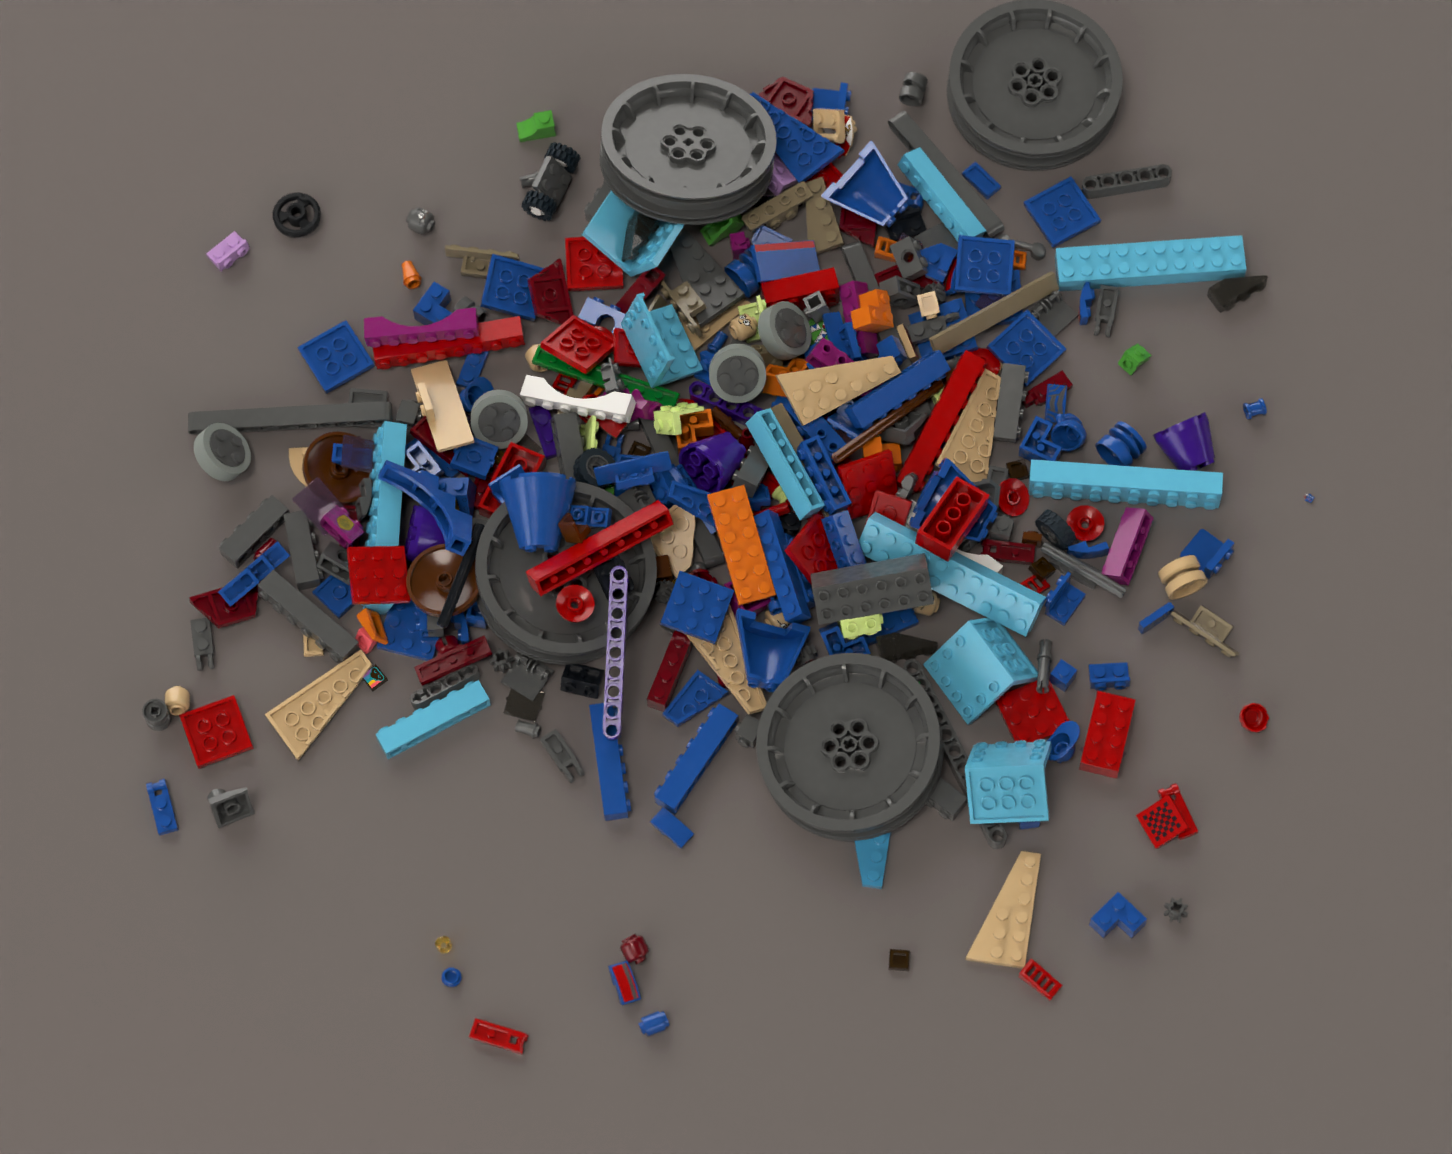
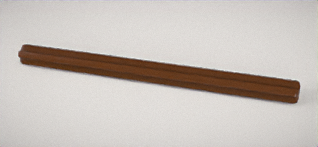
M933 381L931 387L918 392L916 397L904 402L901 407L890 412L886 417L833 453L831 456L833 461L840 463L944 387L942 381Z

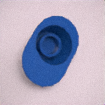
M477 377L460 392L459 397L464 411L471 413L475 401L484 393L494 390L488 379Z
M1066 721L1062 723L1047 740L1051 741L1052 747L1048 760H1056L1058 763L1072 758L1075 753V743L1080 735V727L1076 722Z

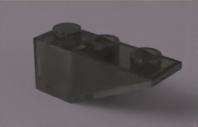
M636 210L627 222L622 254L623 262L630 259L634 260L639 255L638 250L648 243V237L659 228L658 224L661 220L651 218Z
M1267 275L1223 279L1208 289L1207 297L1220 313L1224 310L1229 311L1239 301L1247 300L1252 293L1262 291L1266 287L1268 277Z
M895 632L877 636L875 641L879 657L894 664L898 660L914 659L916 656L923 654L924 656L932 655L938 649L936 641Z

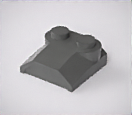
M911 411L880 433L879 436L886 442L909 445L915 439L914 432L928 417L927 413Z
M246 787L228 792L223 789H214L209 793L207 799L218 828L255 814Z

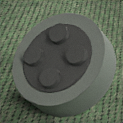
M782 301L764 309L760 314L758 320L759 336L764 347L772 356L780 360H790L808 350L811 343L810 325L804 313L796 305Z
M730 344L721 348L710 362L709 380L711 387L720 398L728 402L743 403L752 400L762 391L766 382V366L762 356L757 350L745 344Z
M506 390L486 392L475 401L472 407L471 429L474 436L479 440L498 446V449L508 448L510 442L518 443L527 430L528 418L526 407L523 401L512 392Z
M224 423L211 424L194 441V454L197 462L208 475L217 480L231 481L243 473L250 465L251 452L248 443L241 433L230 425Z

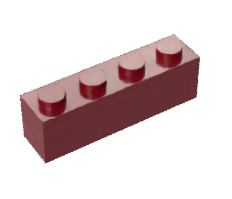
M674 630L647 697V706L664 712L670 703L693 646V643L684 633Z

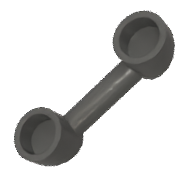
M1001 234L996 238L1014 240L1010 239V237L1007 234ZM1015 240L1014 247L1031 251L1033 259L1042 260L1045 257L1046 250L1041 243L1035 242L1030 244Z

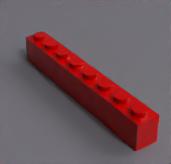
M517 316L478 323L479 336H474L470 339L463 337L455 338L454 340L442 339L435 342L421 341L415 344L399 343L396 346L381 345L373 347L374 361L377 370L389 369L395 366H407L413 363H425L431 360H443L455 356L461 357L466 354H480L484 351L519 347L520 345H525L521 318Z
M967 350L962 353L896 478L898 487L903 488L902 480L907 474L913 472L917 474L918 481H916L917 483L912 494L922 490L925 481H923L925 475L931 473L934 467L932 465L934 458L938 459L943 450L940 448L943 441L947 442L951 435V432H949L951 426H955L960 418L957 414L960 409L964 410L969 401L966 397L969 392L972 394L977 386V383H975L978 376L981 377L986 369L983 366L985 363L984 359Z
M657 500L590 536L582 543H577L525 571L530 586L542 596L674 525L669 509Z

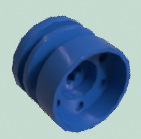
M751 247L739 255V260L734 259L724 267L725 273L745 293L746 297L753 295L759 290V284L764 283L757 282Z
M1122 421L1117 422L1114 428L1109 430V435H1104L1095 445L1097 452L1108 465L1130 466L1133 463V459L1139 458L1140 454L1144 453L1147 448L1145 441L1139 433Z

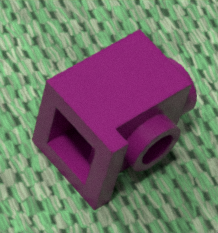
M744 231L729 234L733 260L739 259V255L750 247L749 237H745Z

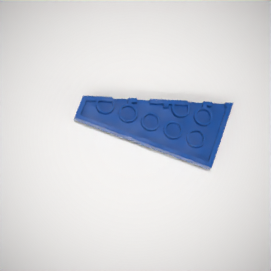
M750 93L771 117L776 131L775 152L799 183L802 181L806 182L845 152L843 148L819 135L813 129L786 114L783 110L773 106L756 93Z

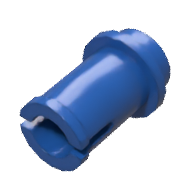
M718 331L712 343L708 344L707 351L715 355L728 338L727 334Z

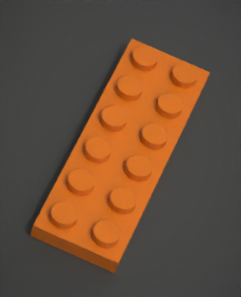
M741 485L707 494L738 606L776 596L745 486Z

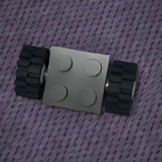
M554 142L550 144L545 154V160L532 185L535 192L533 190L528 191L521 204V207L524 211H527L528 215L531 214L532 217H537V219H542L543 221H550L572 179L569 172L573 173L580 161V155L577 154L576 150L573 151V148H568L567 145H562L561 143L557 144Z

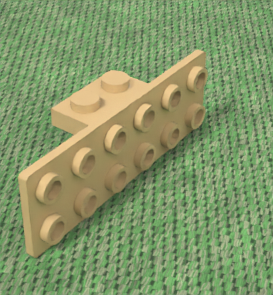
M447 360L411 369L417 392H415L418 403H422L420 410L422 416L427 418L437 451L443 452L474 443V438Z

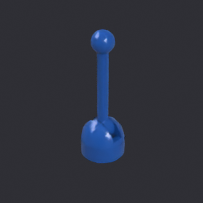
M770 597L771 601L768 604L770 614L782 613L779 600Z

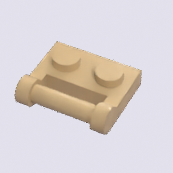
M813 109L814 131L830 141L842 144L845 141V110ZM823 128L836 129V133H823Z

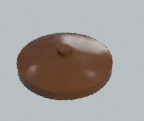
M338 431L323 434L309 445L304 454L302 471L306 484L316 496L328 503L335 505L354 504L361 497L360 482L363 478H370L373 462L370 461V470L333 463V443L352 445V448H371L362 439L350 433Z
M445 544L432 546L420 553L410 565L406 577L407 591L412 602L422 612L435 617H439L463 558L461 555L446 550ZM475 559L452 616L466 611L480 596L475 576Z

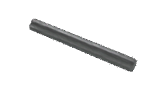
M1045 542L1042 545L1041 551L1116 596L1120 598L1124 596L1126 592L1124 586L1049 542Z

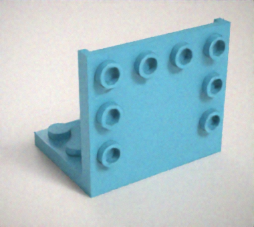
M611 190L581 235L625 273L633 277L659 265L685 224L669 223L639 213L621 201Z
M644 292L637 294L621 325L651 389L702 372L703 368L673 305L648 311L643 300L645 297Z
M989 618L967 621L923 664L967 725L972 724L1012 685L1034 682L1038 676L1037 669L1007 629Z
M1038 739L1034 742L1019 740L1015 743L999 741L995 744L979 742L973 745L965 766L970 824L1049 821L1045 767L1052 749L1051 741Z

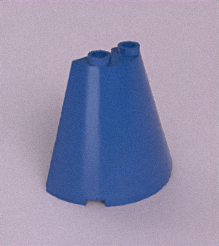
M870 141L858 154L859 158L836 184L833 182L821 196L881 226L887 225L890 227L896 220L895 216L899 212L903 213L909 206L906 203L908 197L875 144Z
M948 458L942 460L938 466L940 470L933 472L913 509L916 515L910 518L909 525L911 527L920 529L956 476L977 487ZM988 500L986 509L965 539L980 542L981 539L986 537L989 531L986 528L989 521L993 523L998 514L996 512L997 507L990 500Z
M551 472L520 473L517 478H513L510 475L501 479L500 488L519 549H525L526 552H535L537 548H543L544 552L547 553L556 552L559 549L562 532L558 523L566 513H569L576 489V480L573 477L566 479L564 474Z
M738 608L735 618L748 686L751 688H764L768 692H774L790 675L811 627L794 622L786 629L755 621L756 612Z

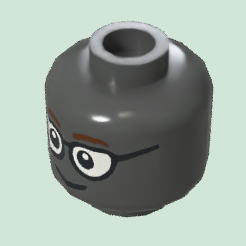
M420 207L415 210L412 209L406 219L409 229L422 235L428 231L431 232L435 226L433 214Z

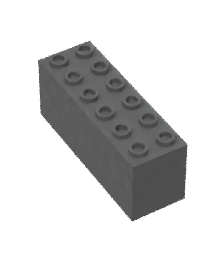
M925 553L811 573L812 590L819 625L934 604Z

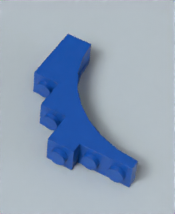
M386 460L378 474V479L405 492L426 508L435 518L443 534L445 549L464 556L471 543L473 516L455 509L456 496L438 489L439 476L424 470L418 473Z

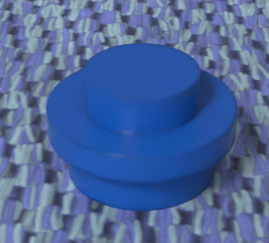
M447 968L442 973V982L447 987H456L461 982V973L456 968Z

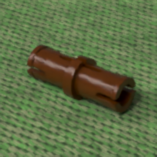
M717 405L711 409L712 418L720 424V428L730 432L735 439H738L743 430L732 421L731 416H727Z

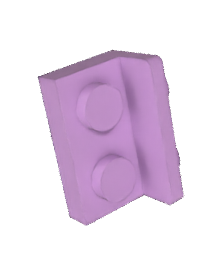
M775 153L773 176L768 188L775 196H778L784 189L797 184L798 181Z
M234 231L207 252L206 255L220 271H223L225 268L231 267L236 259L246 255L250 248L246 239L243 240Z

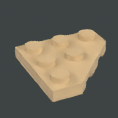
M674 505L669 509L674 525L650 538L654 551L658 556L668 555L671 572L677 578L679 571L686 572L693 566L696 516Z

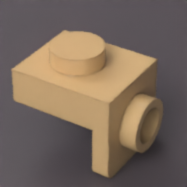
M935 291L917 295L922 317H926V320L936 318L937 314L941 313Z

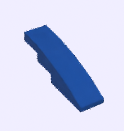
M277 541L219 590L218 593L231 607L273 569L285 561L290 554Z

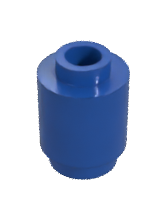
M657 1011L642 1017L641 1023H638L642 1034L646 1033L648 1037L666 1030L665 1027L670 1026L664 1011L660 1013Z

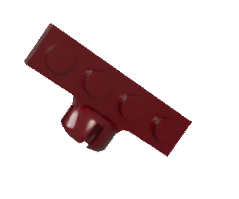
M453 635L445 636L447 645L443 643L442 638L438 639L435 644L438 655L414 667L421 685H426L492 655L493 653L485 635L464 645H459L457 638Z

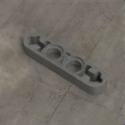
M470 664L415 691L410 696L412 707L416 710L419 708L424 709L430 706L432 701L436 699L441 700L447 697V694L451 691H458L464 688V685L468 682L477 681L480 678L478 667L475 664ZM452 680H458L456 684L449 685ZM435 689H441L439 693L432 694Z

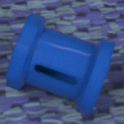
M1262 398L1250 404L1243 403L1244 414L1248 420L1252 416L1266 415L1267 413L1266 405Z

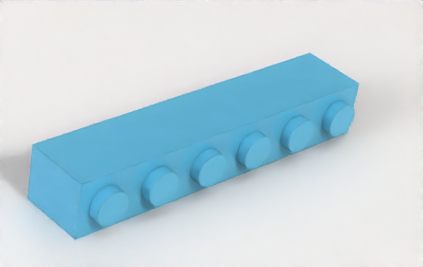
M919 147L905 153L897 164L898 167L955 237L956 241L958 242L959 235L983 237L986 229L924 151Z
M771 408L756 412L745 424L799 520L812 517L825 506Z
M479 680L468 682L464 685V688L448 693L447 697L432 701L430 706L415 710L412 713L413 715L398 719L390 727L385 726L375 734L377 741L387 759H390L491 705L490 699Z

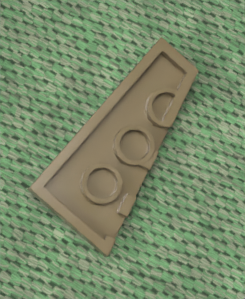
M820 177L806 182V185L813 193V197L806 200L808 240H814L816 254L818 255L845 245L832 203L821 196L827 189L824 178Z

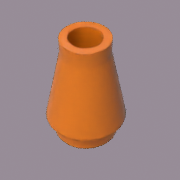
M412 261L403 262L404 285L408 289L419 287L421 285V276L413 266Z

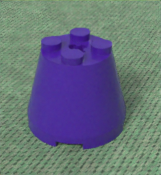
M1206 412L1153 435L1158 446L1177 470L1195 471L1197 470V465L1202 468L1215 462L1213 459L1215 455L1209 419Z
M726 431L689 443L683 447L679 453V464L683 465L698 489L715 493L722 491L732 479L736 469H740L741 462L745 458L746 448L743 444H739L730 432Z
M414 505L409 521L405 542V556L408 562H413L420 553L432 546L445 544L443 534L435 518L421 505Z

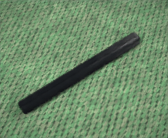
M477 523L475 525L471 543L461 560L437 621V625L442 628H447L476 557L479 539L485 527L483 524Z

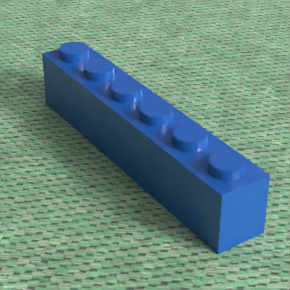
M940 350L931 351L844 410L855 429L862 428L865 430L873 425L872 422L874 420L886 417L889 410L901 407L903 405L901 402L904 400H911L916 397V392L919 390L923 391L931 387V382L934 380L939 381L946 377L945 373L951 369Z
M768 509L753 516L785 621L799 624L812 618L795 564L784 551L788 543L779 515Z
M604 703L592 704L589 707L605 821L628 818L627 811H631L630 799L626 800L625 793H629L628 783L623 781L622 776L626 774L625 762L621 763L620 756H624L622 744L618 745V739L609 740L603 734ZM612 706L608 709L609 716L613 717L618 714L617 708ZM608 727L607 734L609 736L616 735L617 727Z
M721 704L710 710L706 723H702L699 726L695 739H690L684 755L680 754L675 762L677 764L676 767L668 771L665 776V783L662 786L659 785L654 792L655 803L674 815L739 722V716Z

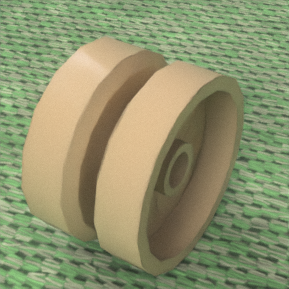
M1195 555L1176 559L1165 565L1158 572L1162 584L1167 585L1165 591L1171 600L1189 596L1207 584L1208 580L1204 572L1199 570L1200 563Z

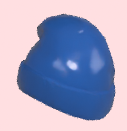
M1071 413L1065 415L1057 414V424L1051 431L1052 442L1062 447L1063 451L1078 449L1086 441L1087 435L1082 422Z

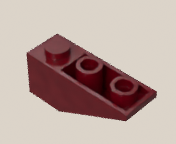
M657 267L643 272L615 306L621 308L620 312L626 314L636 295L644 292L645 297L643 300H645L660 284V281L664 279L665 274Z

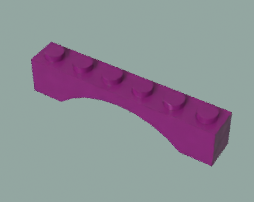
M476 308L457 309L441 321L424 326L400 325L389 321L383 316L364 318V339L367 347H379L381 345L396 346L399 343L415 344L421 341L435 342L436 340H454L455 338L463 337L470 339L474 336H479Z

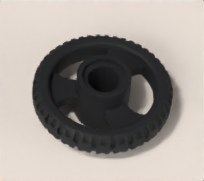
M300 192L283 196L273 209V221L276 228L282 234L294 238L304 237L312 233L317 228L321 218V211L317 201L310 195ZM298 200V203L290 204L286 212L281 211L288 202ZM311 205L314 209L312 222L307 221L305 207ZM296 213H300L297 217L293 216ZM289 220L292 226L300 227V229H288L282 223Z

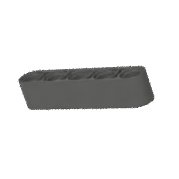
M1160 164L1092 175L1084 178L1081 191L1087 199L1162 188L1169 185L1172 170L1168 165ZM1164 174L1167 177H1160L1159 175ZM1146 177L1148 180H1142L1141 178ZM1123 180H1128L1130 183H1124ZM1105 183H1110L1112 186H1106ZM1087 186H1092L1094 189H1088Z

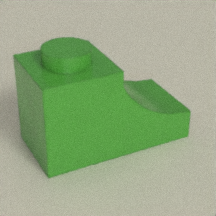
M552 110L536 112L531 118L516 123L520 142L556 136Z
M741 214L723 221L708 223L700 232L708 245L714 246L717 242L729 236V234L738 232L745 223L742 221Z

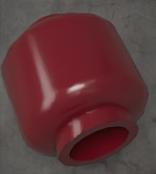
M633 934L622 940L623 944L620 946V950L626 961L629 963L635 961L638 964L646 960L645 955L649 953V948L641 935L636 936V934Z

